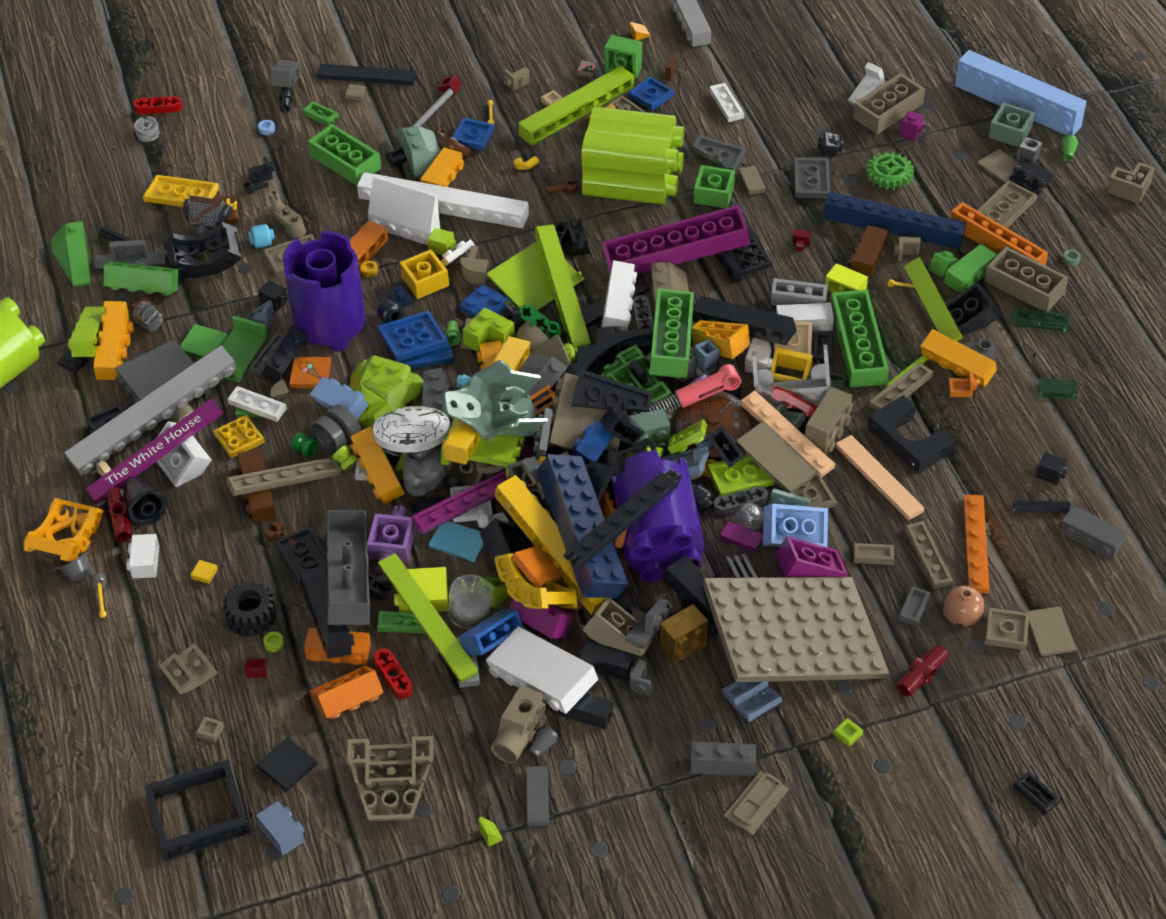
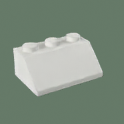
M168 421L158 436L176 423ZM191 436L156 462L174 486L178 487L202 475L211 459L194 436Z

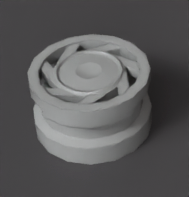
M147 116L146 119L142 117L135 122L136 136L140 141L150 142L159 137L158 123L155 118Z

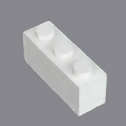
M831 303L776 306V314L793 317L794 321L812 322V332L833 330L834 317Z

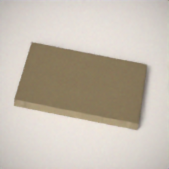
M1000 149L978 161L980 167L1004 184L1013 174L1014 167L1020 165V163Z
M1061 606L1026 611V613H1030L1029 626L1040 656L1076 651V646Z

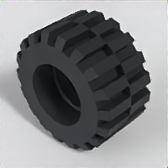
M243 582L240 586L236 585L233 587V590H229L227 592L228 596L224 597L223 609L227 624L231 630H234V633H241V636L246 637V635H250L252 637L257 633L259 635L263 634L264 630L268 631L270 629L269 625L275 623L274 619H276L277 614L274 597L267 586L263 587L262 583L259 582L257 584L254 582L249 584ZM249 607H257L256 609L251 611H243L244 609Z

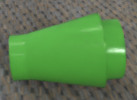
M1066 135L1061 141L1063 159L1071 161L1078 146V140L1074 135Z
M449 321L444 335L448 340V345L456 346L461 341L462 336L457 322Z

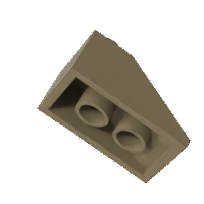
M611 598L606 599L582 629L589 638L599 644L639 656L644 654L656 637L654 635L645 646H634L632 643L626 642V636L639 621Z

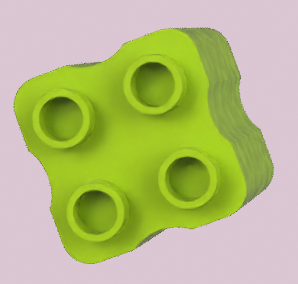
M594 106L582 145V194L584 196L665 205L667 196H676L678 176L673 175V172H682L684 153L676 150V147H682L684 139V127L676 126V116Z

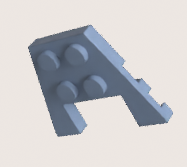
M705 435L703 437L704 440L696 444L697 448L660 459L677 463V458H683L688 465L691 478L702 472L712 445L707 438L708 435Z

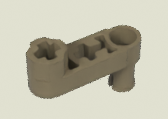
M278 190L269 191L267 195L274 218L289 229L292 238L303 237L306 229L302 217L281 202Z

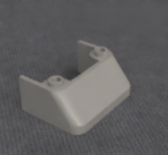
M824 345L825 363L816 364L812 368L811 379L774 382L773 373L769 369H758L757 353L752 351L755 391L775 409L781 403L786 405V401H777L771 396V390L775 386H780V388L782 387L819 406L831 388L827 345Z

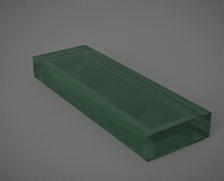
M1014 308L1012 326L1067 332L1069 314Z

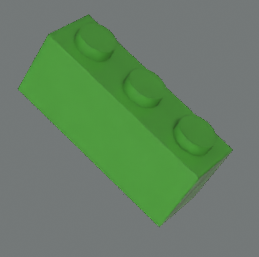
M980 244L946 270L944 284L958 293H962L978 280L981 281L984 278L987 266L994 260L997 254Z

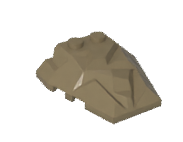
M433 736L412 737V744L370 745L369 739H348L347 760L368 821L413 819L434 759Z

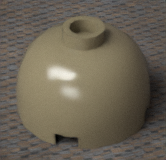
M526 321L518 329L516 338L530 341L531 352L549 339L537 326L531 327L528 325L530 322Z

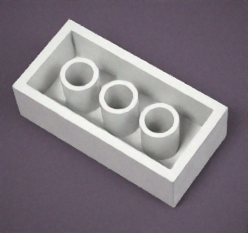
M613 260L601 328L616 326L617 332L628 330L631 317L630 311L633 304L632 297L635 290L633 283H635L637 272H634L635 264Z

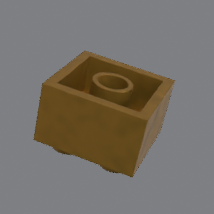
M694 604L660 623L659 648L673 664L680 660H685L690 654L702 650L707 645L708 620Z

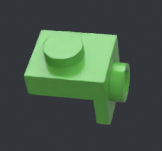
M948 251L934 253L928 270L943 277L947 268L957 263L958 259L953 257L954 255Z

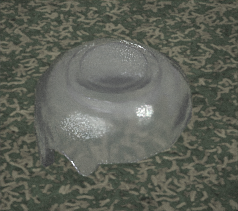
M743 504L734 515V523L745 528L757 531L763 525L764 511L757 504Z

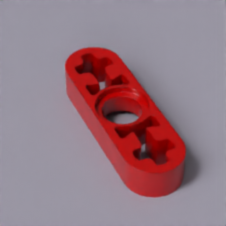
M177 96L139 98L133 102L134 110L138 114L172 113L180 111L183 107L181 98Z
M388 649L378 650L374 655L375 665L395 696L400 699L410 697L413 692L412 683L393 653ZM384 657L385 659H387L388 665H386L385 661L380 658ZM392 670H396L399 672V674L395 677H390L388 675V673ZM400 681H401V685L403 686V688H406V690H403L402 688H399V682H400Z

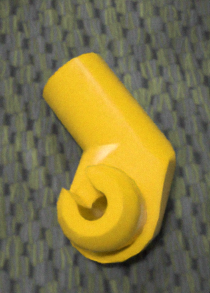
M534 156L528 161L522 162L521 158H516L513 163L517 170H530L539 164V159Z

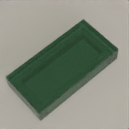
M1039 378V396L1077 399V380Z

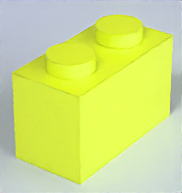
M835 264L826 275L825 285H828L827 290L830 292L866 290L868 276Z

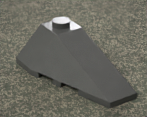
M531 353L521 365L519 372L540 375L541 379L528 393L529 396H532L547 385H550L552 388L567 367L553 356ZM547 391L531 400L532 404L546 396Z

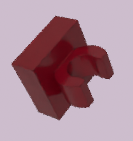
M794 229L793 243L796 244L797 251H803L805 245L810 246L811 232Z

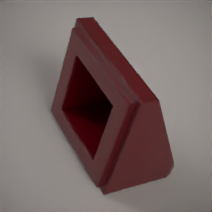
M456 75L442 79L438 86V91L446 92L448 89H451L453 94H457L462 84Z
M247 659L244 669L246 678L267 677L268 659Z

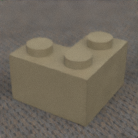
M1138 162L1133 172L1116 167L1109 178L1107 193L1139 204L1152 183L1155 167Z

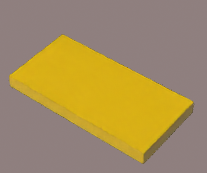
M156 175L143 195V201L183 207L185 193L187 197L194 193V196L213 198L219 189V184Z

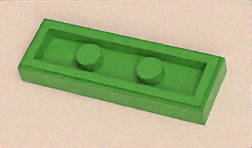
M379 611L378 632L425 633L411 612Z

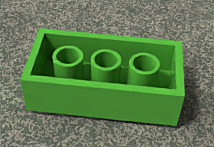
M333 124L308 140L309 153L312 158L356 186L364 172L375 174L381 169L380 153Z

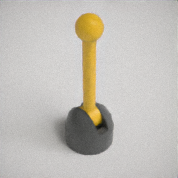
M96 573L90 577V583L92 588L98 590L99 617L105 618L107 613L104 611L102 589L105 588L107 579L105 574Z

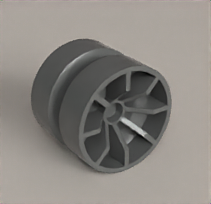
M340 404L333 406L325 413V416H320L310 425L314 439L318 441L319 446L331 455L342 446L351 444L353 441L350 436L361 431L355 416Z

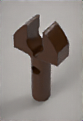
M567 177L564 178L562 184L546 186L545 191L546 193L565 190L568 194H573L578 190V184L576 179Z
M270 522L271 528L276 531H270L265 527L266 538L270 541L288 536L283 533L284 525L280 522ZM293 539L288 540L291 544L296 542Z

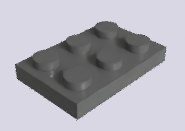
M794 158L795 198H827L830 192L829 158Z

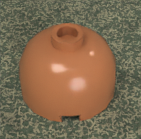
M963 585L955 587L948 592L944 600L943 613L955 625L956 623L963 624V627L975 625L982 619L984 599L980 592L973 587Z

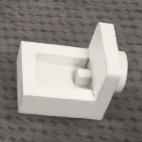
M482 508L478 509L479 516L477 517V522L480 528H485L494 518L508 523V519L503 512L487 517Z

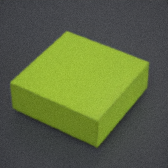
M847 718L833 731V735L850 747L863 735V730Z

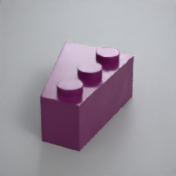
M512 599L508 609H517L522 623H526L531 628L538 630L551 639L567 637L576 615L557 605H548L546 609L528 608Z

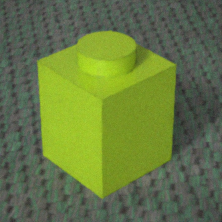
M434 228L427 239L428 250H432L435 254L439 255L445 254L450 249L453 251L456 246L454 233Z

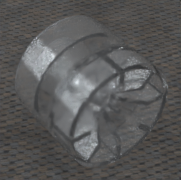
M468 574L458 577L451 584L448 615L453 623L459 627L471 629L489 618L492 588L488 581L478 575Z

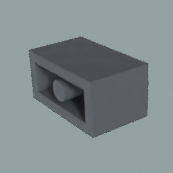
M280 60L271 69V86L290 88L301 77L302 70L299 67V62Z

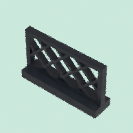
M748 226L750 244L745 245L744 250L734 248L714 254L733 283L739 282L741 276L772 267V261ZM751 247L757 249V252H750L748 249ZM733 252L742 254L740 258L732 256ZM745 255L753 257V260H745L744 257ZM756 259H761L765 262L760 264L755 261ZM741 264L748 265L749 268H746V269H743V270H742V269L740 268V265H741Z

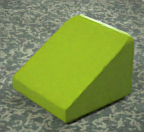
M480 817L478 820L479 831L486 844L491 846L502 841L496 825Z

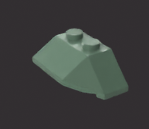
M419 126L396 129V134L414 178H421L441 152L433 131Z

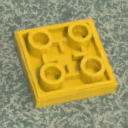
M247 415L213 430L214 436L231 459L238 456V453L246 452L265 443L264 437Z

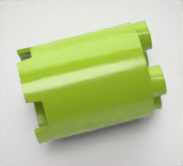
M5 297L0 301V389L39 359L38 348L45 343V338L38 328L33 325L26 327L18 317L20 310L9 297Z

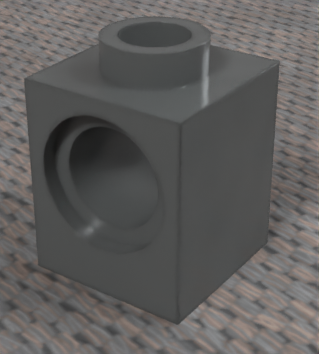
M1026 137L1019 146L1016 161L1022 163L1027 158L1035 163L1039 158L1042 142Z

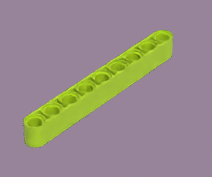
M553 224L536 226L535 236L562 325L568 333V337H566L567 342L573 348L577 347V349L578 346L590 345L589 335L555 226Z

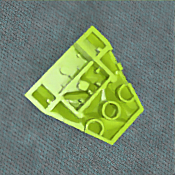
M375 355L371 356L368 360L360 361L351 374L349 384L353 392L357 390L365 396L364 400L369 404L357 420L360 427L368 428L371 426L373 429V425L379 417L389 411L406 407L409 401H415L419 398L423 391V379L418 374L411 373V368L408 365Z

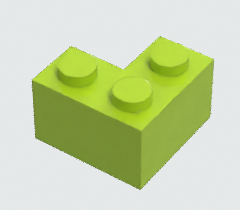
M485 307L463 329L464 345L479 352V344L501 340L502 344L507 341L509 336L515 338L514 322Z

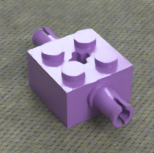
M398 505L394 506L392 515L375 514L367 542L369 559L381 561L396 553L402 563H408L416 532L415 524L411 520L412 517H404L406 509L403 506L399 507V511H397ZM378 566L377 571L380 574H383V571Z

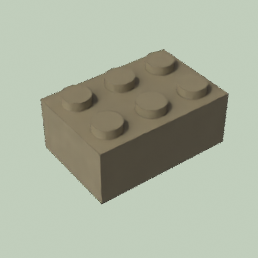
M833 387L829 389L806 424L805 437L825 455L833 451L835 441L841 438L844 427H848L852 416H850L853 408V403H851L852 395Z

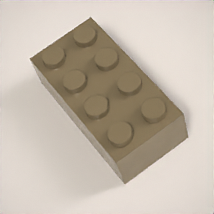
M900 73L854 103L853 119L874 133L879 134L905 117L908 111L912 112L923 105L925 89Z
M1006 246L987 266L985 282L1047 313L1066 292L1068 277Z

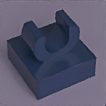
M401 286L395 287L394 292L389 294V299L397 302L402 308L413 304L412 297Z

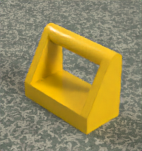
M776 347L770 370L773 373L774 381L808 380L812 368L813 355ZM777 366L804 371L803 379L777 374L775 371Z

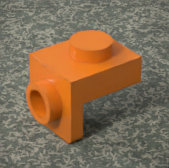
M969 372L968 378H949L950 397H973V391L977 390V379H974L973 372Z

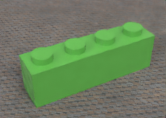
M109 262L104 265V286H108L112 290L126 288L130 292L144 290V293L147 294L161 292V295L169 296L178 290V269Z

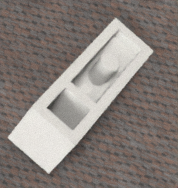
M753 338L745 358V372L753 373L752 351L757 353L758 369L771 370L773 359L771 358L772 351L769 341Z

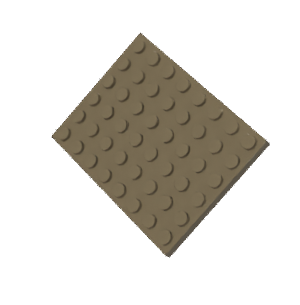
M852 577L705 578L702 583L735 682L887 679L890 674Z

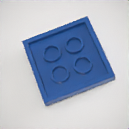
M429 310L378 326V331L396 362L448 346L447 338Z

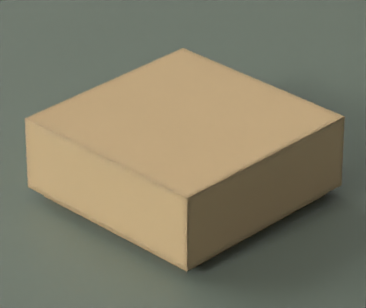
M554 90L541 96V102L547 107L562 99Z

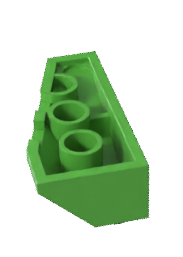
M83 222L64 224L51 239L52 254L58 260L59 265L65 271L73 287L91 285L87 238Z

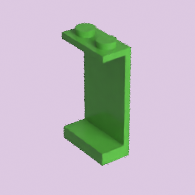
M233 316L234 329L222 346L235 361L237 369H235L232 375L225 376L224 379L239 383L268 339V332L265 324Z

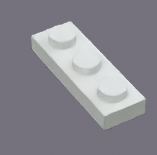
M726 83L710 86V93L728 122L744 118V112Z
M238 386L228 398V404L276 422L287 409L285 403Z

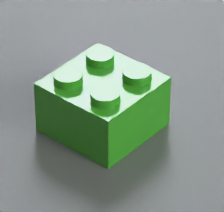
M611 35L605 45V73H609L622 66L632 73L634 79H636L642 68V41Z
M701 165L694 187V204L728 208L734 188L735 170Z

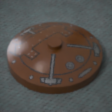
M721 391L685 408L680 406L676 415L675 431L677 434L704 419L707 424L705 435L711 434L723 425L736 443L739 438L751 430V417L749 412L740 405L741 401L738 398ZM694 443L688 445L686 451L697 448V445H694ZM712 446L707 460H722Z

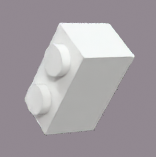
M132 535V543L128 544L130 559H127L126 562L127 570L131 572L132 578L156 577L159 555L157 535Z

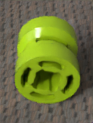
M347 445L342 446L332 456L335 461L341 463L340 467L343 471L348 470L358 461L357 456L351 454L350 448Z

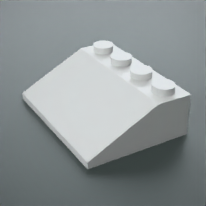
M374 175L368 219L387 227V232L428 245L427 239L433 229H440L437 194Z

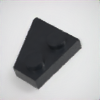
M509 300L503 302L501 315L514 322L516 338L517 331L522 326L521 312L519 310L515 311L516 306Z

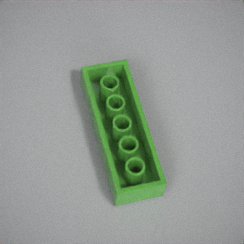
M657 289L650 375L687 378L694 292Z
M868 289L833 292L831 306L834 325L850 388L886 385L889 368Z

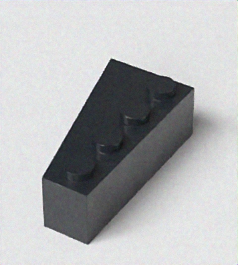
M683 556L669 566L661 576L665 584L674 590L679 601L687 607L694 604L708 620V634L714 638L719 632L702 584L704 581L702 578L703 573L686 556Z

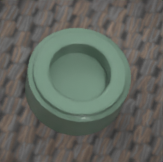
M1066 250L1063 253L1062 262L1067 266H1077L1080 263L1081 255L1076 250Z

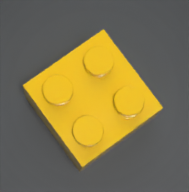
M432 250L400 262L401 278L417 299L449 286L448 270Z

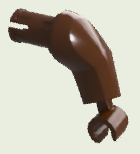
M436 126L434 134L440 149L442 150L445 147L461 152L462 156L467 158L471 148L458 143L456 138L447 137L444 134L446 130Z

